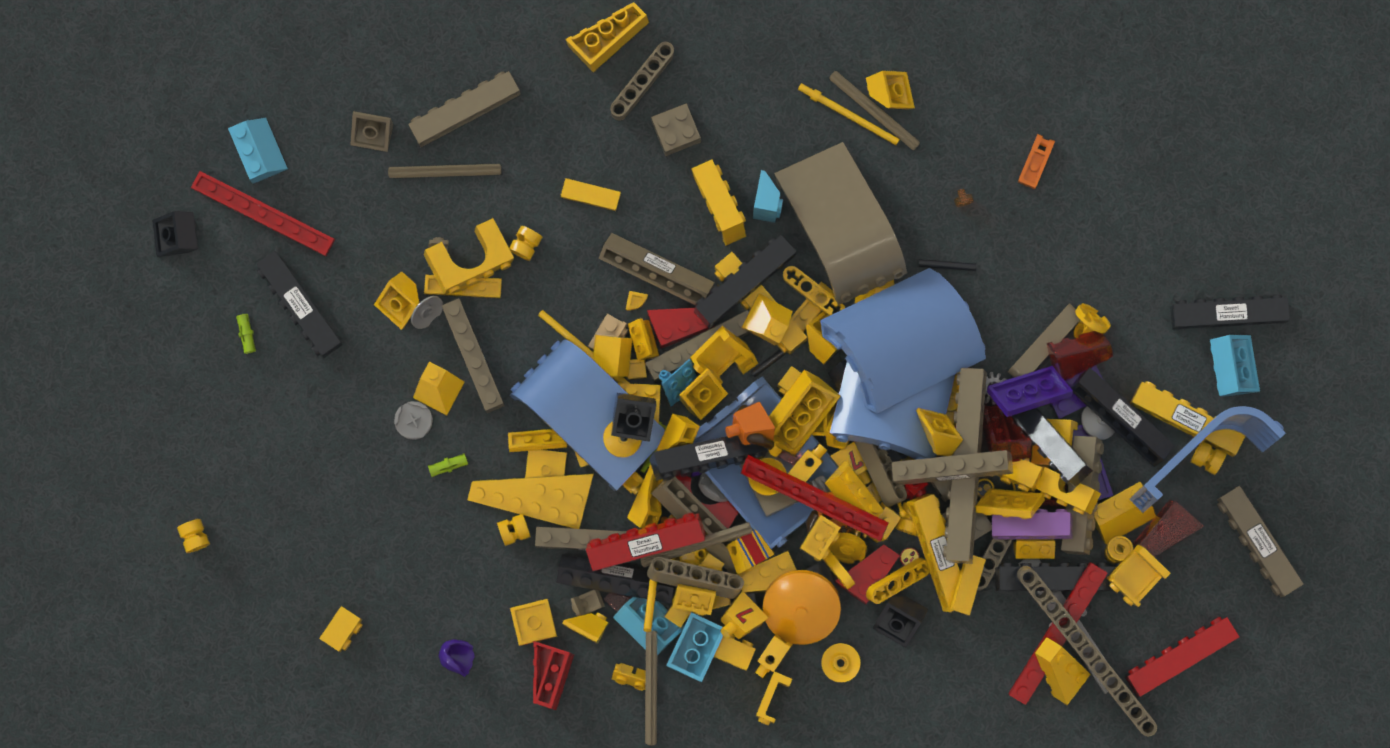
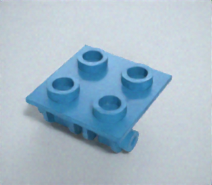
M691 359L687 360L673 374L666 370H662L659 374V379L662 381L661 384L670 406L680 401L679 394L697 378Z

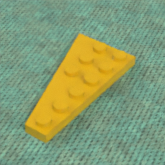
M594 473L472 481L467 500L573 529H580Z

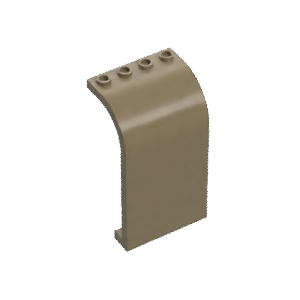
M843 142L774 173L779 188L783 190L825 268L838 305L849 302L859 295H864L876 287H881L887 282L899 279L907 274L905 260L894 231Z

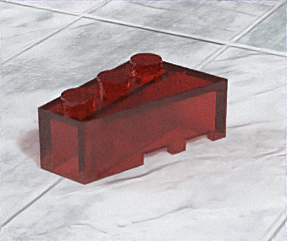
M1092 331L1080 334L1079 338L1069 340V338H1065L1061 343H1047L1051 365L1064 380H1067L1087 370L1089 367L1092 368L1101 362L1107 361L1113 357L1111 344L1104 334Z
M998 405L984 406L983 430L989 451L1007 450L1012 454V460L1031 458L1032 440L1023 434V429L1020 426L1017 427L1013 422L1012 416L1006 417Z
M1169 500L1135 540L1133 545L1143 546L1155 557L1198 531L1204 525L1179 503Z

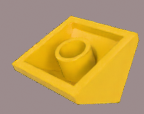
M595 335L593 360L609 376L628 377L633 338Z

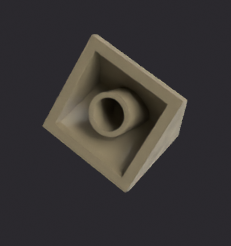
M353 111L351 145L388 152L393 129L391 118Z

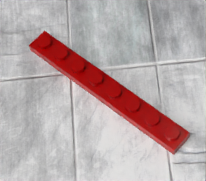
M199 171L191 186L193 190L324 256H327L335 241L334 238Z
M750 455L745 460L741 474L876 540H882L889 522Z
M1091 562L1063 605L1076 623L1108 574V572ZM1061 618L1059 625H1065L1068 618ZM1053 622L1008 693L1011 697L1025 705L1045 675L1035 652L1046 637L1060 646H1063L1067 640Z

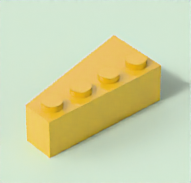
M633 2L614 12L612 16L601 19L592 27L585 28L579 34L573 37L570 36L565 40L568 47L594 72L643 29L649 21L647 15Z
M709 160L691 168L703 199L706 198L705 202L711 215L714 214L713 218L718 231L722 232L725 246L746 237L744 228L745 217L742 211L738 212L736 208L738 203L734 195L730 196L728 192L730 187L726 180H722L721 175L723 174L719 165H715L713 160Z

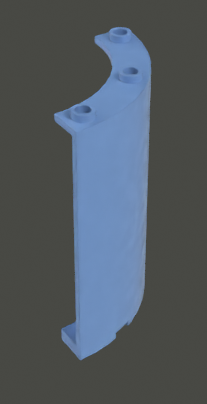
M931 268L820 320L823 338L832 343L838 350L842 349L847 355L846 361L854 373L858 372L862 381L859 385L865 407L875 413H879L959 373L961 368H968L986 359V348L967 302L963 301L954 287L940 273Z
M847 362L839 392L841 397L837 401L830 434L835 436L836 440L840 442L857 441L878 445L880 449H892L915 460L936 458L937 454L933 452L916 410L921 408L946 414L955 375L879 413H875L865 407L859 385L862 381L858 372L854 373Z
M761 377L736 397L739 400L738 402L735 400L732 404L727 405L718 412L710 422L701 425L693 443L726 437L725 428L732 425L733 414L742 405L750 406L761 402L769 416L782 399L768 382ZM813 435L809 437L796 456L782 449L778 456L787 473H789L808 449L812 451L819 443ZM827 452L821 458L824 462L807 483L819 476H824L828 480L839 467ZM809 458L806 462L807 465L812 466L814 460ZM730 464L723 469H717L716 467L705 472L746 522L750 523L752 529L758 531L770 549L776 545L780 548L788 541L786 538L806 523L808 516L813 511V508L798 502L766 517L745 475L741 474L742 470L739 465Z

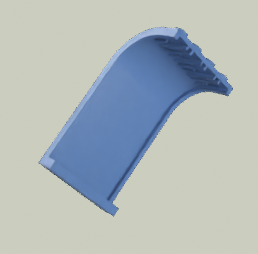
M566 339L561 342L556 341L550 348L552 352L548 356L544 354L537 361L539 365L535 369L531 368L524 375L526 379L522 383L518 381L510 389L512 393L509 396L515 401H521L534 411L609 484L610 488L617 491L657 449L665 429L654 420L650 442L642 441L639 449L631 456L617 457L612 455L604 445L603 434L608 424L613 421L617 393H628L575 344ZM620 437L623 442L627 440V438Z
M1246 406L1229 408L1221 412L1143 485L1130 500L1144 513L1163 496L1155 486L1214 431L1230 429L1240 432L1263 453L1285 434L1283 426L1258 409Z

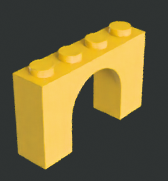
M493 218L477 225L474 232L485 251L484 262L476 268L464 269L457 266L450 258L442 242L425 249L424 257L444 295L447 293L454 294L464 285L471 286L477 283V279L481 277L486 279L494 275L496 270L501 269L503 271L511 267L514 257Z

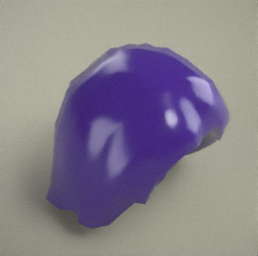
M453 639L444 642L439 651L441 665L447 670L465 677L469 674V670L473 665L474 647L469 642Z

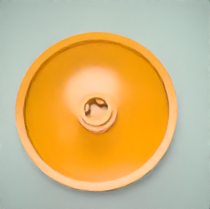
M795 570L782 574L769 585L764 595L763 612L768 617L765 621L767 626L775 635H779L782 640L792 644H812L824 639L834 630L840 618L841 603L836 588L824 576L812 571Z

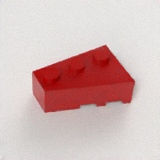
M695 308L647 310L661 349L710 330L694 313Z
M883 545L848 571L855 585L847 590L839 579L834 582L866 605L869 601L866 597L867 589L888 574L900 555L886 545Z
M533 641V703L557 710L574 654Z

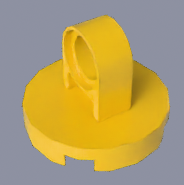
M1082 303L1075 310L1080 321L1074 329V337L1086 341L1094 331L1105 334L1111 326L1110 322L1105 316L1101 318L1096 314L1098 310Z
M844 532L840 533L835 543L832 542L828 549H830L837 560L843 563L854 564V561L860 560L859 562H861L865 558L867 545L860 538L861 532L857 536Z

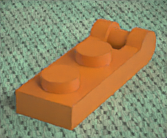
M1039 134L1035 138L1018 183L1032 189H1036L1055 143L1054 140H1046ZM1039 145L1046 147L1045 151L1038 149Z

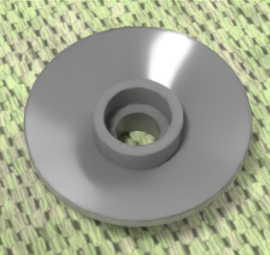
M430 296L421 301L412 313V325L417 329L428 327L441 314L443 301L438 296Z
M1088 406L1083 410L1081 422L1089 436L1105 440L1114 434L1115 431Z

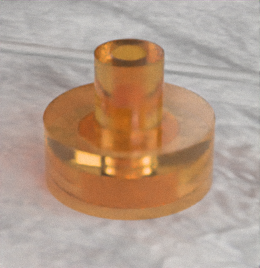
M964 189L957 191L959 197L954 199L957 208L974 202L972 194H966Z

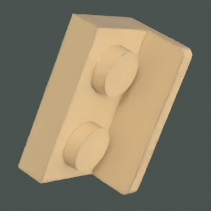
M607 314L595 335L625 337L628 329H626L627 323L621 322ZM595 335L588 345L592 350H594Z

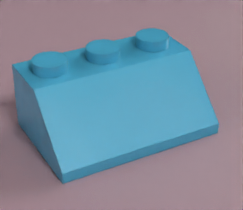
M266 118L247 120L228 128L252 184L288 169Z
M761 170L753 219L775 223L776 218H780L783 199H780V192L767 173Z
M1227 335L1211 339L1210 349L1213 355L1219 396L1260 392L1251 335Z
M632 597L613 618L646 650V632L643 629L647 599ZM655 601L651 629L657 631V656L684 628L683 625L680 628L664 617L668 610L659 601Z
M691 612L666 666L702 682L723 638L721 633L723 627Z

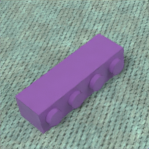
M1039 509L1029 519L992 515V537L994 539H1072L1073 516L1065 509H1057L1056 512Z

